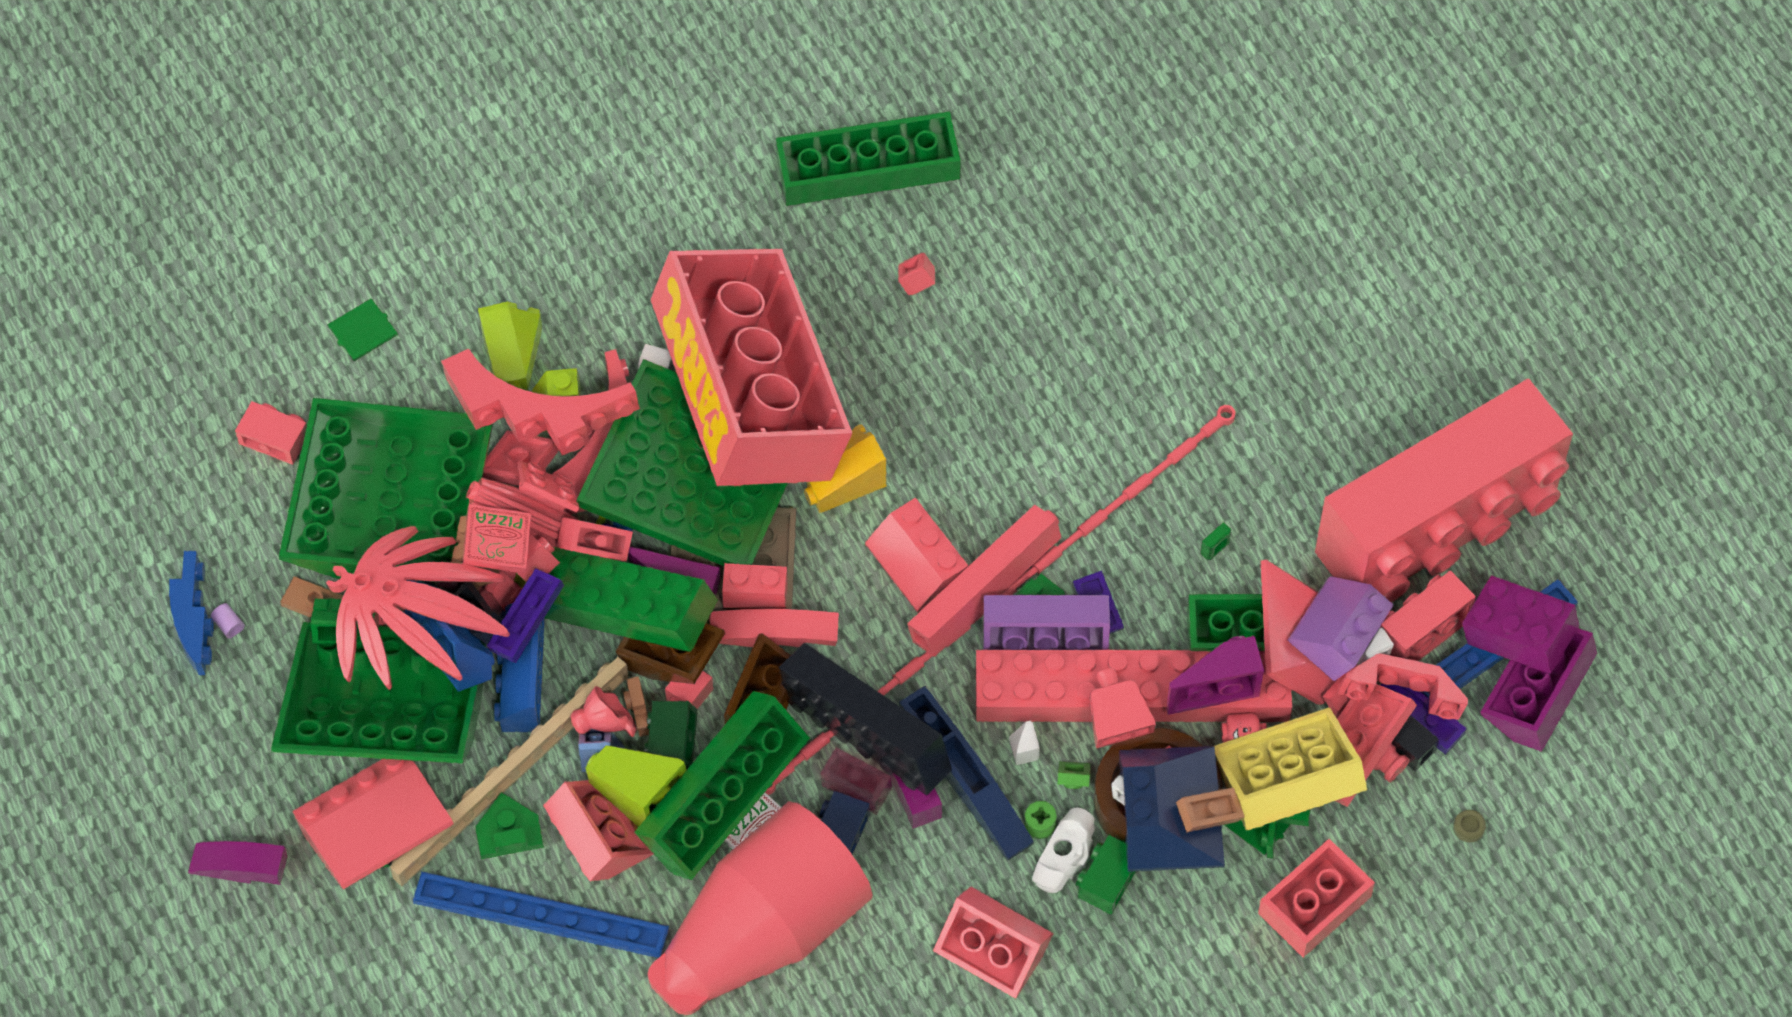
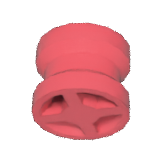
M1391 743L1374 770H1380L1384 773V778L1391 783L1406 768L1410 759L1406 755L1398 754L1396 747Z

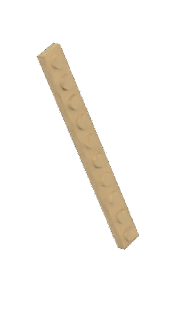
M619 657L611 663H605L597 672V676L589 684H582L567 704L563 703L558 706L550 720L544 725H538L524 744L515 746L507 755V759L499 767L495 766L487 772L484 781L476 788L472 787L467 790L462 796L461 802L453 809L446 810L454 825L393 860L390 866L393 879L401 886L408 882L490 806L501 792L504 793L574 728L571 722V714L574 710L583 709L587 696L595 686L600 687L603 692L611 693L629 677L627 664Z

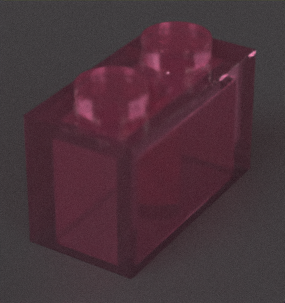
M837 747L820 773L821 785L832 792L837 791L870 803V812L876 815L892 790L890 775Z

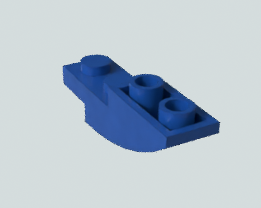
M184 551L182 579H169L171 612L176 631L188 660L198 675H205L206 665H211L212 649L211 646H207L208 637H213L214 633L213 618H208L206 609L203 607V591L199 590V581L205 580V564L199 561L196 551Z

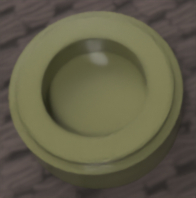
M1474 810L1460 812L1453 824L1455 835L1460 840L1469 843L1481 839L1486 829L1484 817Z

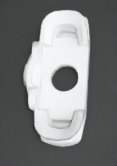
M1070 809L1060 821L1038 860L1032 880L1043 891L1049 893L1059 892L1063 889L1068 879L1074 880L1076 874L1087 866L1090 860V850L1093 846L1091 837L1095 831V819L1085 809ZM1060 841H1068L1072 845V850L1069 854L1060 856L1054 852L1055 845Z

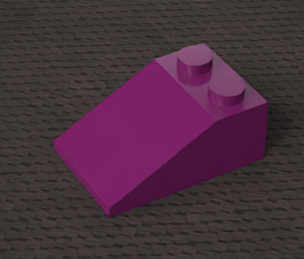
M1236 636L1227 642H1223L1169 683L1166 705L1167 715L1260 697L1264 668L1255 636L1248 638Z

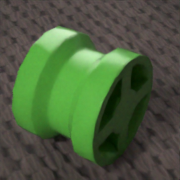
M1036 801L1030 804L1026 809L1024 822L1030 836L1037 839L1051 836L1056 827V810L1045 801Z

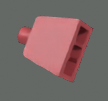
M1114 668L1098 672L1097 677L1101 688L1090 692V708L1096 749L1154 733L1155 720L1134 680L1119 683Z

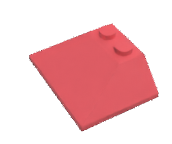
M1262 560L1261 580L1266 675L1317 705L1324 704V694L1337 680L1333 681L1288 641V638L1316 597L1318 591L1268 560Z

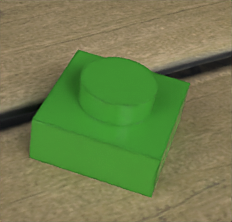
M1059 761L1058 785H1064V787L1069 789H1080L1082 786L1089 787L1090 763Z

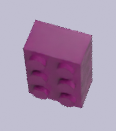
M1492 575L1462 622L1467 644L1549 674L1553 672L1579 628L1576 606L1574 604Z

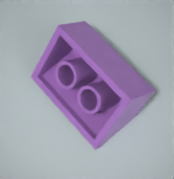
M1330 576L1295 627L1288 641L1335 681L1355 667L1393 607V604L1371 584Z

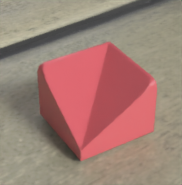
M924 252L898 265V281L908 295H914L935 284V268Z

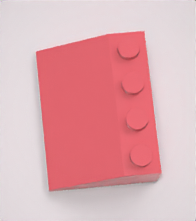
M381 759L292 811L304 837L343 890L454 825L451 817L412 760Z

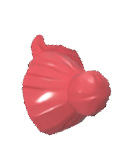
M595 686L587 696L583 709L574 710L571 714V722L579 734H585L594 729L601 732L626 731L628 735L634 737L637 732L632 716L622 706L616 694L603 692L598 686Z

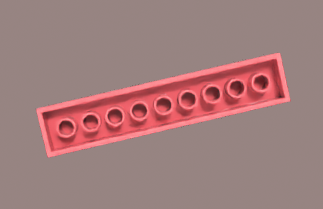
M976 650V722H1092L1090 692L1101 688L1097 673L1109 668L1115 669L1119 683L1134 680L1155 722H1226L1229 715L1255 713L1259 717L1260 722L1290 721L1292 711V691L1266 675L1265 651H1259L1264 668L1260 697L1167 715L1166 705L1169 683L1211 651Z

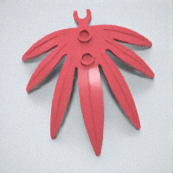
M415 526L396 530L376 541L364 553L354 574L348 573L342 566H334L332 570L336 576L341 578L336 582L327 580L326 584L333 592L340 593L345 591L339 607L336 624L337 651L344 678L347 682H351L357 641L356 621H358L361 640L373 668L387 689L390 690L392 688L384 644L372 617L373 613L376 612L389 628L409 647L445 673L461 681L463 678L462 674L439 643L420 624L402 611L407 609L438 621L504 637L510 636L508 630L490 615L458 596L429 585L406 580L505 582L504 577L486 569L449 562H421L395 567L435 550L456 544L453 537H437L401 546L419 532Z

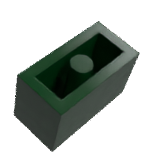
M652 701V711H649L647 715V726L650 730L649 741L644 745V752L680 759L685 762L687 770L693 763L698 709L689 701Z

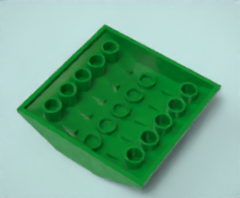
M313 398L280 547L279 560L340 579L341 577L336 576L332 570L334 566H342L348 573L354 574L360 559L376 541L402 528L415 526L419 532L401 546L437 537H453L456 541L460 517L467 515L470 499L466 498L467 491L473 481L478 482L483 478L493 424L476 430L466 413ZM456 542V544L435 550L395 567L421 562L451 563L454 547L459 543ZM430 581V582H432V583H439V582H446V581Z
M303 622L271 752L464 763L474 741L482 700L483 683L458 692L441 669L409 647L389 627L378 626V630L388 660L392 688L389 690L384 685L373 668L363 645H356L351 682H347L341 669L337 644H313L311 622ZM480 640L482 645L486 648L487 645Z

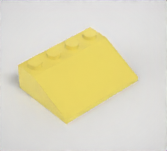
M1330 707L1215 745L1216 763L1227 789L1234 787L1245 816L1241 821L1246 830L1261 827L1267 823L1291 817L1297 813L1321 807L1327 803L1367 790L1362 760Z

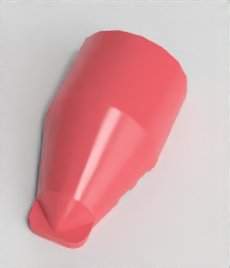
M788 801L717 863L667 950L649 967V984L678 1014H693L711 999L744 986L747 982L763 975L767 976L791 963L794 964L803 960L872 899L873 894L870 883L853 855L831 829L799 803Z

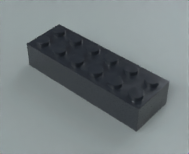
M805 642L779 667L783 679L782 685L787 690L789 696L788 702L798 713L805 712L817 726L830 729L839 741L844 744L847 742L852 744L864 758H872L878 762L879 766L887 774L892 775L894 773L900 777L909 789L913 791L917 789L927 796L952 771L945 744L939 732Z

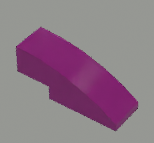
M241 841L201 842L195 845L188 873L251 884V881L280 885L288 855L285 846Z

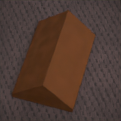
M758 634L724 713L725 724L753 691L772 695L785 710L788 708L789 696L787 690L782 685L783 679L779 667L791 655L764 634Z

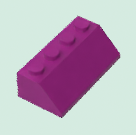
M1578 628L1551 674L1510 660L1481 709V715L1513 742L1542 752L1597 655L1593 633Z

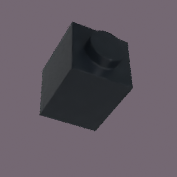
M1410 715L1392 741V744L1396 747L1398 754L1406 755L1410 759L1408 766L1412 770L1417 771L1436 752L1439 739Z

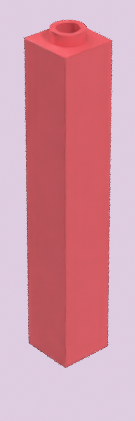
M1036 505L1032 506L907 623L913 643L934 657L939 654L983 612L984 595H1001L1061 539L1058 518L1049 510L1044 511Z

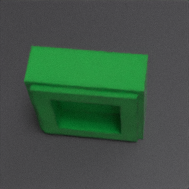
M1224 522L1202 541L1200 554L1205 559L1212 560L1230 543L1231 528Z

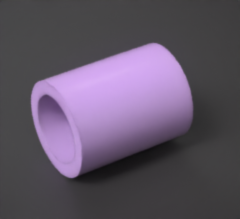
M227 603L221 604L211 613V618H213V621L227 638L234 637L244 629V623Z

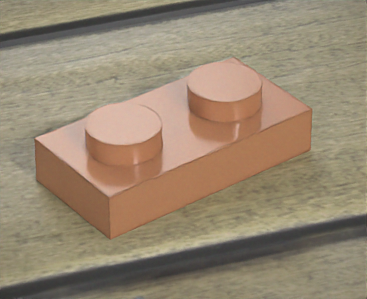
M1234 787L1183 797L1176 802L1187 832L1238 822L1245 817Z

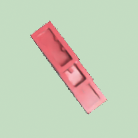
M793 609L713 611L710 615L709 624L725 631V635L719 644L753 647L758 634H764L777 645L800 647L805 642L836 646L839 613Z

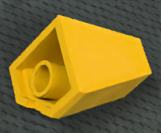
M861 424L855 426L852 430L851 438L831 481L807 482V488L804 489L805 497L810 506L816 505L819 513L886 487V458L875 436L871 432L865 433V427Z

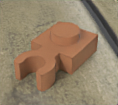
M639 676L627 679L629 690L623 692L627 710L633 709L639 736L649 735L650 730L647 726L648 713Z

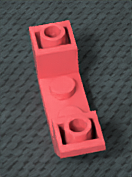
M1381 653L1374 655L1348 671L1337 689V694L1348 696L1353 700L1362 699L1367 701L1376 686V681L1385 685L1407 687L1418 692H1430L1428 714L1437 715L1443 719L1459 720L1468 705V698L1440 666Z

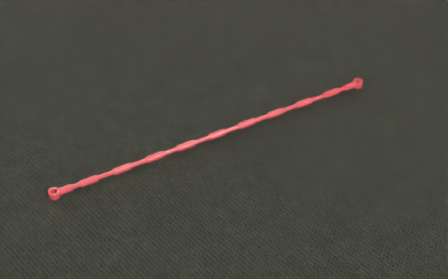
M1230 405L1219 407L1217 416L1200 428V432L1197 435L1185 440L1148 474L1144 473L1124 489L1121 496L1103 510H1098L1078 526L1075 533L1060 545L1053 546L1001 595L1015 594L1018 587L1036 573L1040 574L1061 557L1064 550L1082 536L1086 537L1107 520V516L1125 501L1133 499L1148 487L1156 476L1171 464L1175 465L1197 447V443L1205 437L1209 438L1223 425L1232 424L1235 420V409ZM1223 412H1228L1231 414V417L1224 418L1221 416V414ZM983 612L973 622H971L956 638H954L946 647L948 648L962 635L971 629L970 626L983 616ZM925 652L920 657H915L895 673L893 679L880 688L878 692L885 695L898 684L902 685L923 668L924 663L933 656ZM830 729L826 733L822 732L804 746L765 793L767 795L772 794L776 790V785L795 771L794 768L803 760L807 761L825 747L834 736V733Z

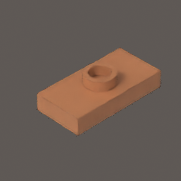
M294 576L280 603L282 607L311 618L315 599H342L343 595Z

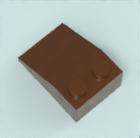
M706 623L691 652L627 637L623 638L615 652L627 664L628 671L651 680L695 684L724 637L725 631Z

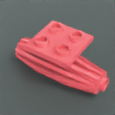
M521 460L517 465L519 488L486 478H481L478 482L473 481L466 494V498L470 499L469 504L531 513L529 532L537 540L543 536L553 547L557 546L562 517L578 520L565 511L568 508L577 513L579 509L573 482L563 475L558 474L555 477L547 473L544 467L535 462L528 464Z

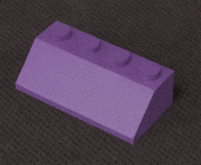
M984 595L983 650H1109V595Z

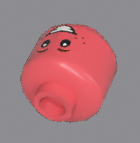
M1255 713L1231 714L1227 717L1226 723H1221L1222 743L1266 729V723H1260L1259 717Z

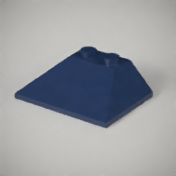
M1215 746L1119 750L1120 776L1123 778L1127 831L1125 843L1128 872L1225 867L1222 826L1187 832L1176 804L1183 797L1218 791Z

